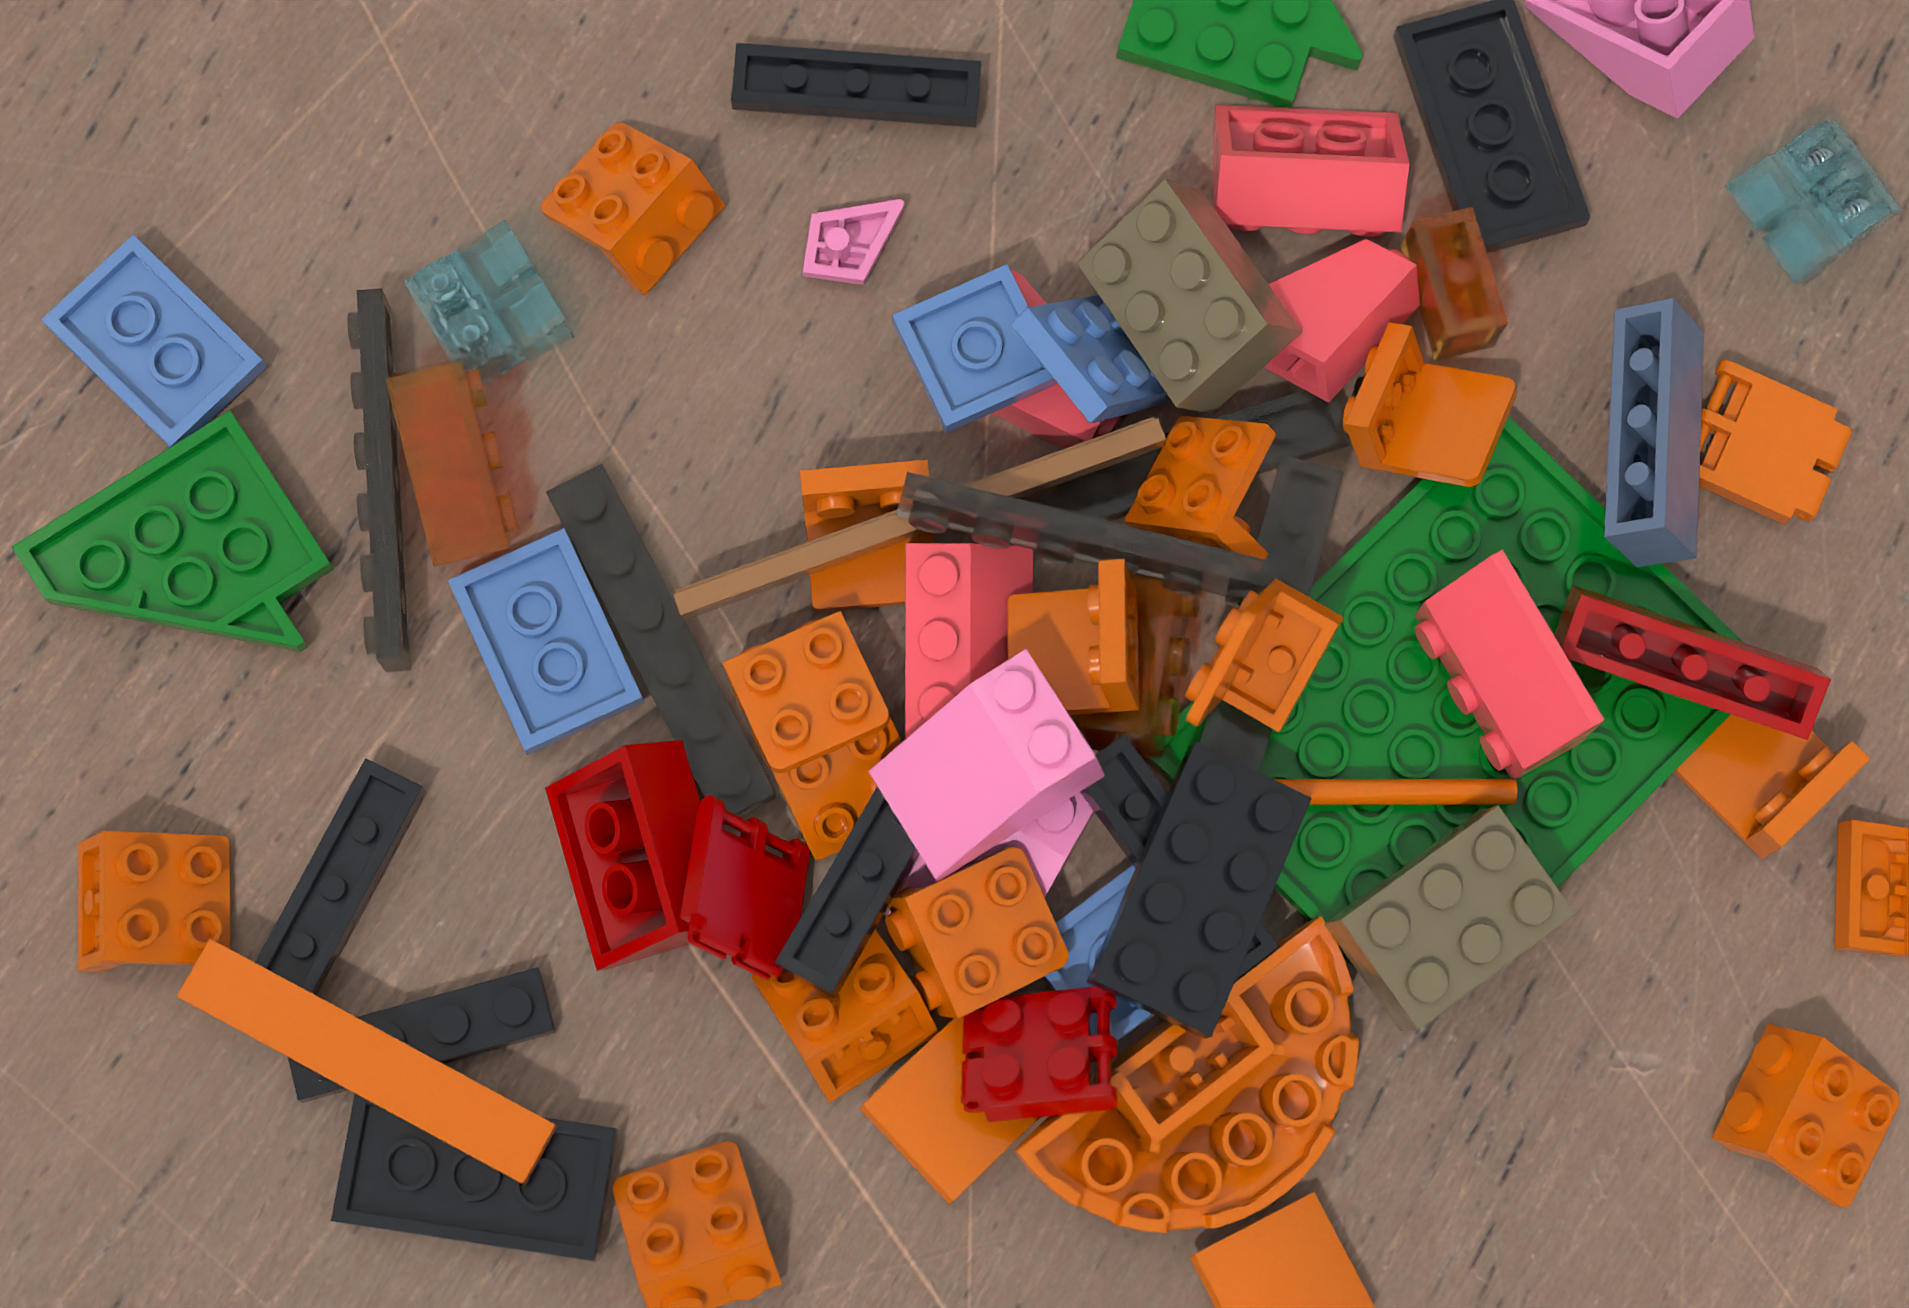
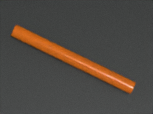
M1274 779L1312 798L1309 805H1516L1517 802L1516 779Z

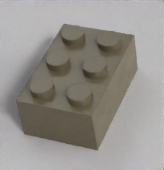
M1164 179L1077 262L1177 408L1210 414L1214 413L1302 333L1202 190Z
M1495 806L1474 814L1328 920L1324 925L1400 1031H1409L1422 1028L1576 913L1501 808Z

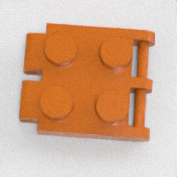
M1721 360L1715 371V375L1719 380L1706 409H1701L1700 452L1709 432L1714 435L1700 462L1699 487L1783 525L1792 516L1812 522L1816 518L1832 481L1828 476L1813 470V467L1833 473L1834 469L1838 467L1853 430L1834 420L1838 411L1837 408L1737 363ZM1730 384H1732L1735 387L1730 396V399L1724 407L1723 414L1720 415L1718 414V411L1721 407V404L1725 398V395L1728 391Z

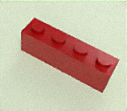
M1572 585L1554 634L1565 655L1570 660L1805 740L1809 739L1831 681L1817 667Z

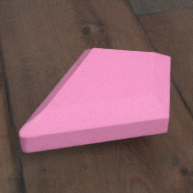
M896 199L811 214L802 271L803 277L864 285L904 211V201Z

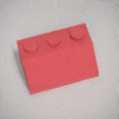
M1215 105L1212 203L1227 227L1237 231H1254L1261 226L1287 227L1289 230L1300 234H1315L1322 231V229L1349 230L1353 234L1364 237H1375L1384 232H1401L1410 163L1398 113Z
M906 543L905 738L913 734L968 685L1008 660V598L1013 594L1033 593V546L972 543Z
M1503 550L1491 555L1424 601L1416 613L1415 618L1419 624L1415 625L1414 629L1419 643L1431 659L1440 658L1452 678L1447 681L1452 699L1463 714L1468 715L1472 712L1485 734L1480 737V743L1488 760L1498 771L1505 768L1511 779H1517L1576 747L1604 721V718Z

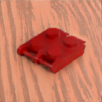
M713 795L704 797L697 810L680 919L686 921L689 927L688 943L723 960L727 958L728 954L731 956L733 965L765 980H769L770 975L778 978L782 970L777 967L775 961L801 916L810 855L808 845L798 839H792L788 842L769 832L767 824L756 817L745 820L726 810L724 802ZM722 823L740 831V837L723 829ZM765 845L783 853V857L780 858L765 850Z
M1095 986L1003 996L985 1005V1009L975 1010L963 1016L962 1053L965 1054V1061L962 1062L961 1103L964 1104V1111L970 1113L984 1112L988 1122L1105 1111L1115 1108L1118 1104V1090L1111 1085V1059L1117 1055V1039L1111 1035L1110 1011L1116 1008L1117 997ZM1091 1013H1097V1035H1091ZM1097 1061V1085H1091V1062Z

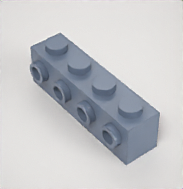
M1674 298L1614 310L1604 537L1636 567L1697 558L1704 331Z

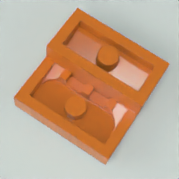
M1847 820L1838 823L1834 950L1909 957V828L1859 820Z
M963 1017L959 1019L954 1018L859 1108L949 1205L1042 1118L988 1122L984 1112L970 1113L964 1111V1104L961 1103L962 1062L965 1061V1054L962 1053Z
M1315 1192L1189 1256L1215 1308H1375Z

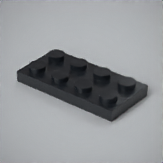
M1492 0L1396 26L1393 38L1468 257L1480 256L1586 226L1591 217L1515 1Z
M1196 741L1190 744L1087 979V983L1204 1039L1212 1037L1312 798Z
M355 1093L331 1221L596 1262L618 1130L612 1127L543 1117L558 1127L529 1180L524 1185Z

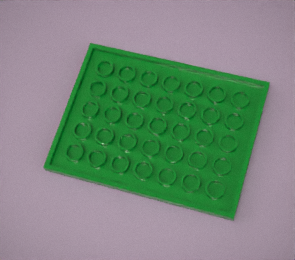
M1508 416L1483 479L1479 484L1473 487H1465L1423 479L1304 593L1311 599L1343 616L1344 619L1288 721L1280 732L1275 731L1224 700H1221L1197 727L1186 721V717L1194 704L1192 701L1142 750L1141 754L1171 785L1188 746L1195 741L1272 779H1511L1505 768L1498 771L1488 760L1480 743V737L1485 734L1472 712L1465 715L1457 707L1447 686V681L1452 678L1439 657L1433 660L1426 654L1418 641L1414 629L1415 625L1419 624L1415 615L1424 601L1501 550L1504 551L1553 635L1556 632L1572 585L1731 639L1743 641L1663 564L1636 567L1617 548L1612 546L1604 537L1606 509ZM1568 659L1604 718V721L1576 747L1517 778L1516 805H1309L1274 888L1308 922L1318 916H1322L1324 921L1327 922L1474 814L1495 806L1501 808L1558 888L1731 714ZM1339 946L1343 957L1354 967V965L1346 956L1342 948Z

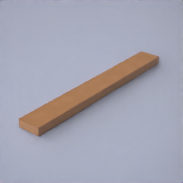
M1152 417L675 590L676 593L673 596L680 615L685 620L1162 448L1166 438L1159 419Z

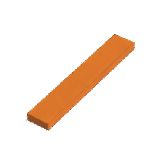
M209 939L176 996L524 1185L529 1180L558 1127L556 1124L212 939Z

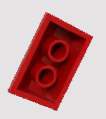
M674 740L624 745L545 787L596 971L610 969L690 945L687 940L689 927L686 921L680 919L700 799L683 741Z

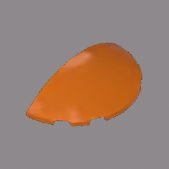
M1318 916L1276 942L1279 945L1276 950L1235 980L1212 1037L1204 1039L1165 1020L1112 1061L1111 1085L1118 1090L1117 1106L1111 1110L1056 1115L1046 1118L1013 1150L1028 1170L1049 1190L1077 1209L1082 1208L1096 1216L1110 1220L1116 1226L1158 1233H1168L1170 1230L1197 1227H1221L1244 1219L1267 1207L1289 1191L1321 1157L1333 1138L1336 1130L1333 1128L1332 1122L1338 1111L1343 1093L1353 1087L1358 1063L1359 1038L1351 1032L1348 997L1353 993L1354 988L1346 961L1337 941L1324 925L1326 922L1323 917ZM1097 1075L1091 1079V1085H1097Z

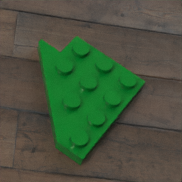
M1133 0L1116 58L1280 108H1292L1308 56L1357 71L1363 53L1332 0Z
M230 410L12 546V549L44 599L52 605L296 652H302L308 648V645L280 603L334 569Z

